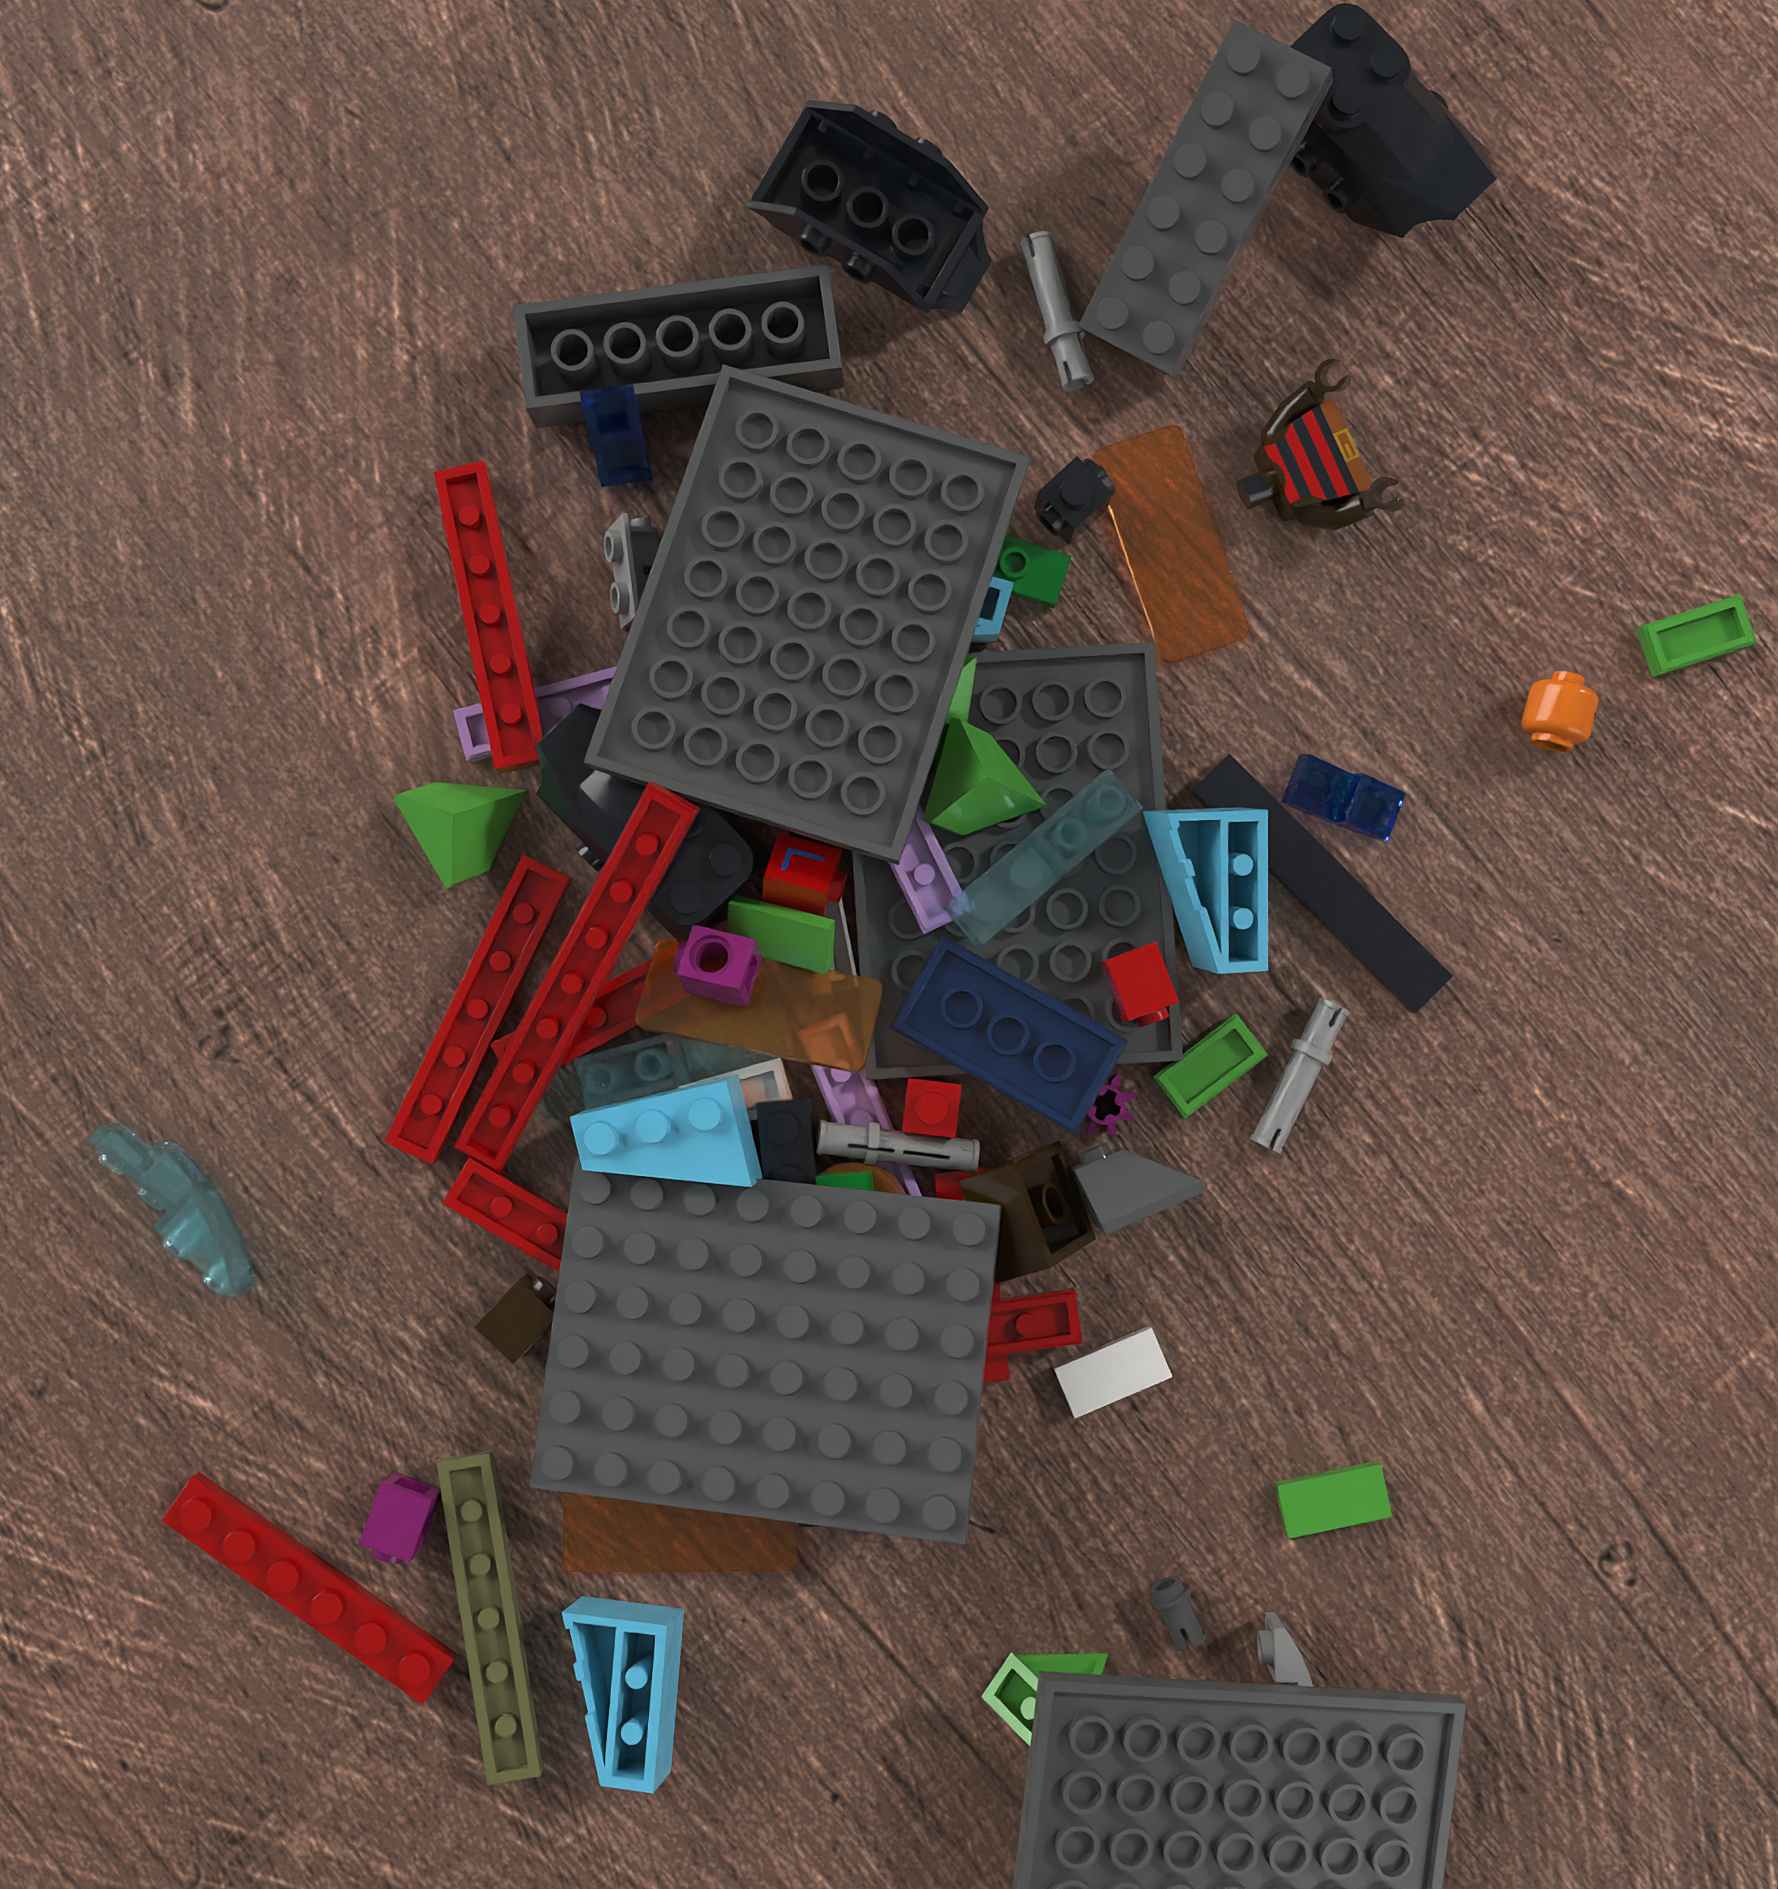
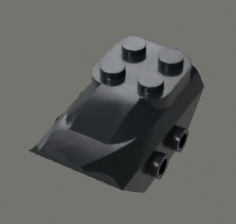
M1350 3L1335 5L1290 46L1332 68L1333 82L1291 160L1290 166L1299 175L1309 177L1323 191L1326 202L1336 212L1345 213L1354 223L1403 238L1417 224L1432 220L1454 221L1498 179L1489 162L1488 156L1491 152L1448 110L1447 103L1441 95L1433 90H1428L1412 74L1409 57L1404 49L1358 5Z
M808 100L746 206L764 217L773 227L794 238L809 253L818 257L823 255L832 257L843 264V270L853 279L864 284H869L872 281L926 314L932 309H951L963 312L992 262L983 234V220L989 207L950 160L943 157L941 150L929 140L924 138L913 139L899 131L896 124L887 115L876 110L868 112L853 104Z
M580 703L537 742L535 746L541 767V786L536 795L583 842L576 851L599 872L604 867L646 786L585 766L584 759L602 710ZM689 799L685 800L699 807L700 810L646 908L679 943L681 941L688 942L693 925L704 927L730 902L735 894H738L768 865L771 853L748 831L733 813Z

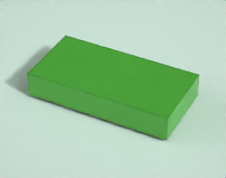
M1740 594L1643 625L1636 629L1652 678L1735 652L1757 643Z
M737 894L728 903L727 933L755 939L763 958L826 974L833 965L835 920Z
M1235 1013L1183 1052V1060L1170 1061L1153 1074L1151 1078L1179 1115L1186 1119L1262 1061L1268 1054Z
M1378 1461L1274 1482L1284 1533L1288 1539L1392 1517L1382 1466Z

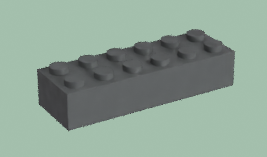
M1235 19L1233 20L1078 325L1079 328L1164 374L1177 379L1333 82L1331 67Z
M828 264L513 305L525 406L536 428L594 421L587 394L620 388H629L635 415L709 406L723 364L813 392L843 388L842 363Z

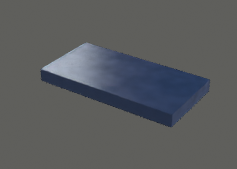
M943 935L889 1028L1074 1135L1128 1043V1040Z

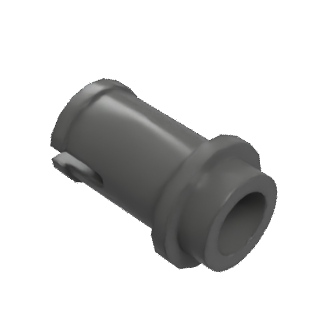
M1170 1576L1156 1582L1150 1589L1153 1595L1150 1603L1153 1609L1160 1610L1173 1640L1172 1644L1175 1650L1179 1652L1188 1651V1646L1185 1642L1188 1638L1193 1649L1201 1645L1207 1636L1201 1628L1188 1598L1191 1594L1189 1585L1182 1583L1178 1576Z

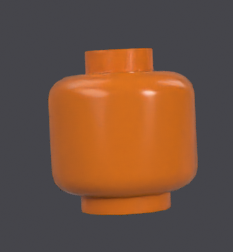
M1567 671L1553 672L1552 679H1543L1532 684L1521 720V727L1526 734L1531 736L1530 743L1532 745L1549 751L1567 753L1573 750L1574 745L1583 744L1589 739L1599 698L1595 691L1584 685L1585 678L1583 676Z

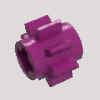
M1114 1074L1109 1079L1108 1084L1103 1085L1098 1094L1103 1096L1107 1090L1111 1093L1109 1102L1115 1105L1113 1113H1102L1097 1119L1094 1116L1096 1107L1092 1104L1086 1115L1089 1121L1085 1126V1133L1091 1135L1096 1130L1098 1124L1105 1126L1109 1136L1113 1137L1116 1136L1114 1123L1120 1118L1133 1122L1134 1117L1125 1111V1102L1132 1100L1136 1095L1133 1092L1121 1093L1117 1089L1120 1083V1075Z

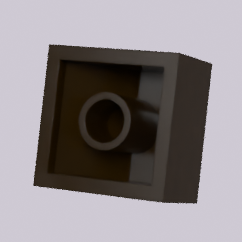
M1060 1140L990 1166L959 1181L963 1192V1201L1002 1206L994 1275L996 1283L1049 1269L1096 1240Z

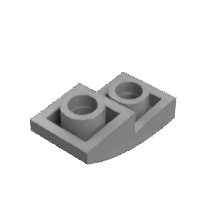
M1265 1612V1630L1257 1631V1653L1260 1664H1267V1668L1276 1683L1288 1682L1289 1684L1281 1685L1313 1687L1304 1659L1289 1632L1275 1612Z

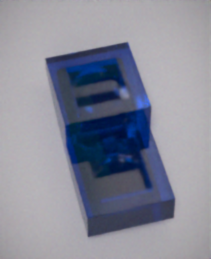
M634 384L580 391L590 446H593L601 487L652 480L650 456Z
M1300 754L1281 803L1347 830L1380 841H1388L1406 793L1364 773L1352 774L1311 754Z

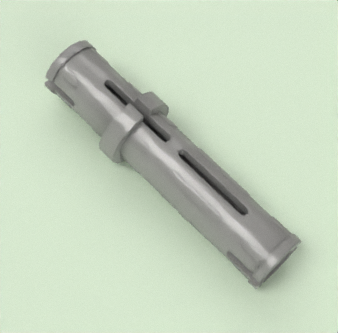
M1050 231L1035 232L1030 234L1033 244H1030L1029 238L1025 237L1020 242V247L1026 259L1046 332L1043 334L1046 348L1050 347L1052 349L1062 389L1064 391L1077 390L1084 387L1082 379L1088 385L1094 381V375L1091 372L1082 342L1085 331L1078 327L1079 323L1076 321L1054 247L1052 233Z
M1318 998L1317 1005L1300 1039L1294 1038L1290 1045L1294 1052L1254 1133L1251 1134L1249 1139L1281 1154L1282 1147L1323 1064L1329 1066L1333 1058L1328 1053L1350 1011L1343 1007L1339 1008L1337 1004L1324 998Z
M821 1120L818 1129L816 1154L863 1159V1164L875 1165L877 1160L921 1167L967 1171L975 1174L979 1160L980 1143L978 1139L969 1140L880 1129V1123L868 1122L867 1127Z

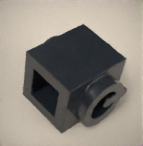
M1076 456L1038 491L1034 509L1037 511L1036 516L1052 535H1060L1070 545L1107 510L1112 496L1116 493V488L1101 465L1088 458L1082 461Z

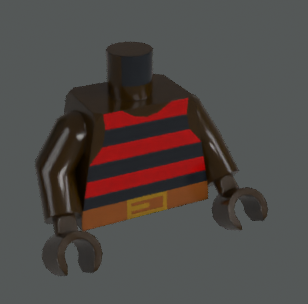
M1327 359L1321 362L1315 371V382H1305L1282 401L1262 429L1261 444L1253 455L1259 472L1237 481L1239 496L1247 509L1272 500L1282 521L1296 519L1302 526L1335 531L1373 516L1374 509L1376 508L1387 512H1395L1403 506L1404 500L1401 498L1383 503L1382 493L1385 488L1396 485L1399 481L1390 477H1380L1372 483L1334 398L1325 400L1324 394L1326 392H1341L1350 385L1351 375H1346L1334 386L1328 383V370L1339 363V359Z

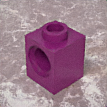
M693 925L688 942L681 941L674 958V971L677 972V976L686 993L747 1007L761 965L762 956L755 939ZM722 957L728 959L726 965L717 972L708 973L703 971L705 964L713 958Z
M393 1471L380 1483L359 1545L372 1549L371 1554L375 1558L387 1563L400 1564L403 1560L411 1562L422 1550L441 1497V1489Z

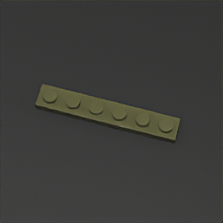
M492 1449L441 1458L436 1464L487 1786L540 1777L544 1770L494 1451Z

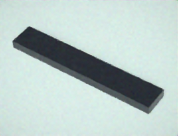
M1230 754L1190 792L1206 809L1242 807L1268 810V871L1411 1013H1417L1453 977Z

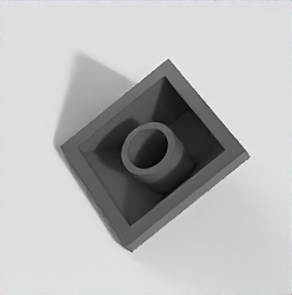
M1107 1142L1079 1153L1078 1157L1081 1163L1070 1167L1094 1225L1104 1234H1109L1207 1192L1203 1181L1117 1147L1110 1150Z

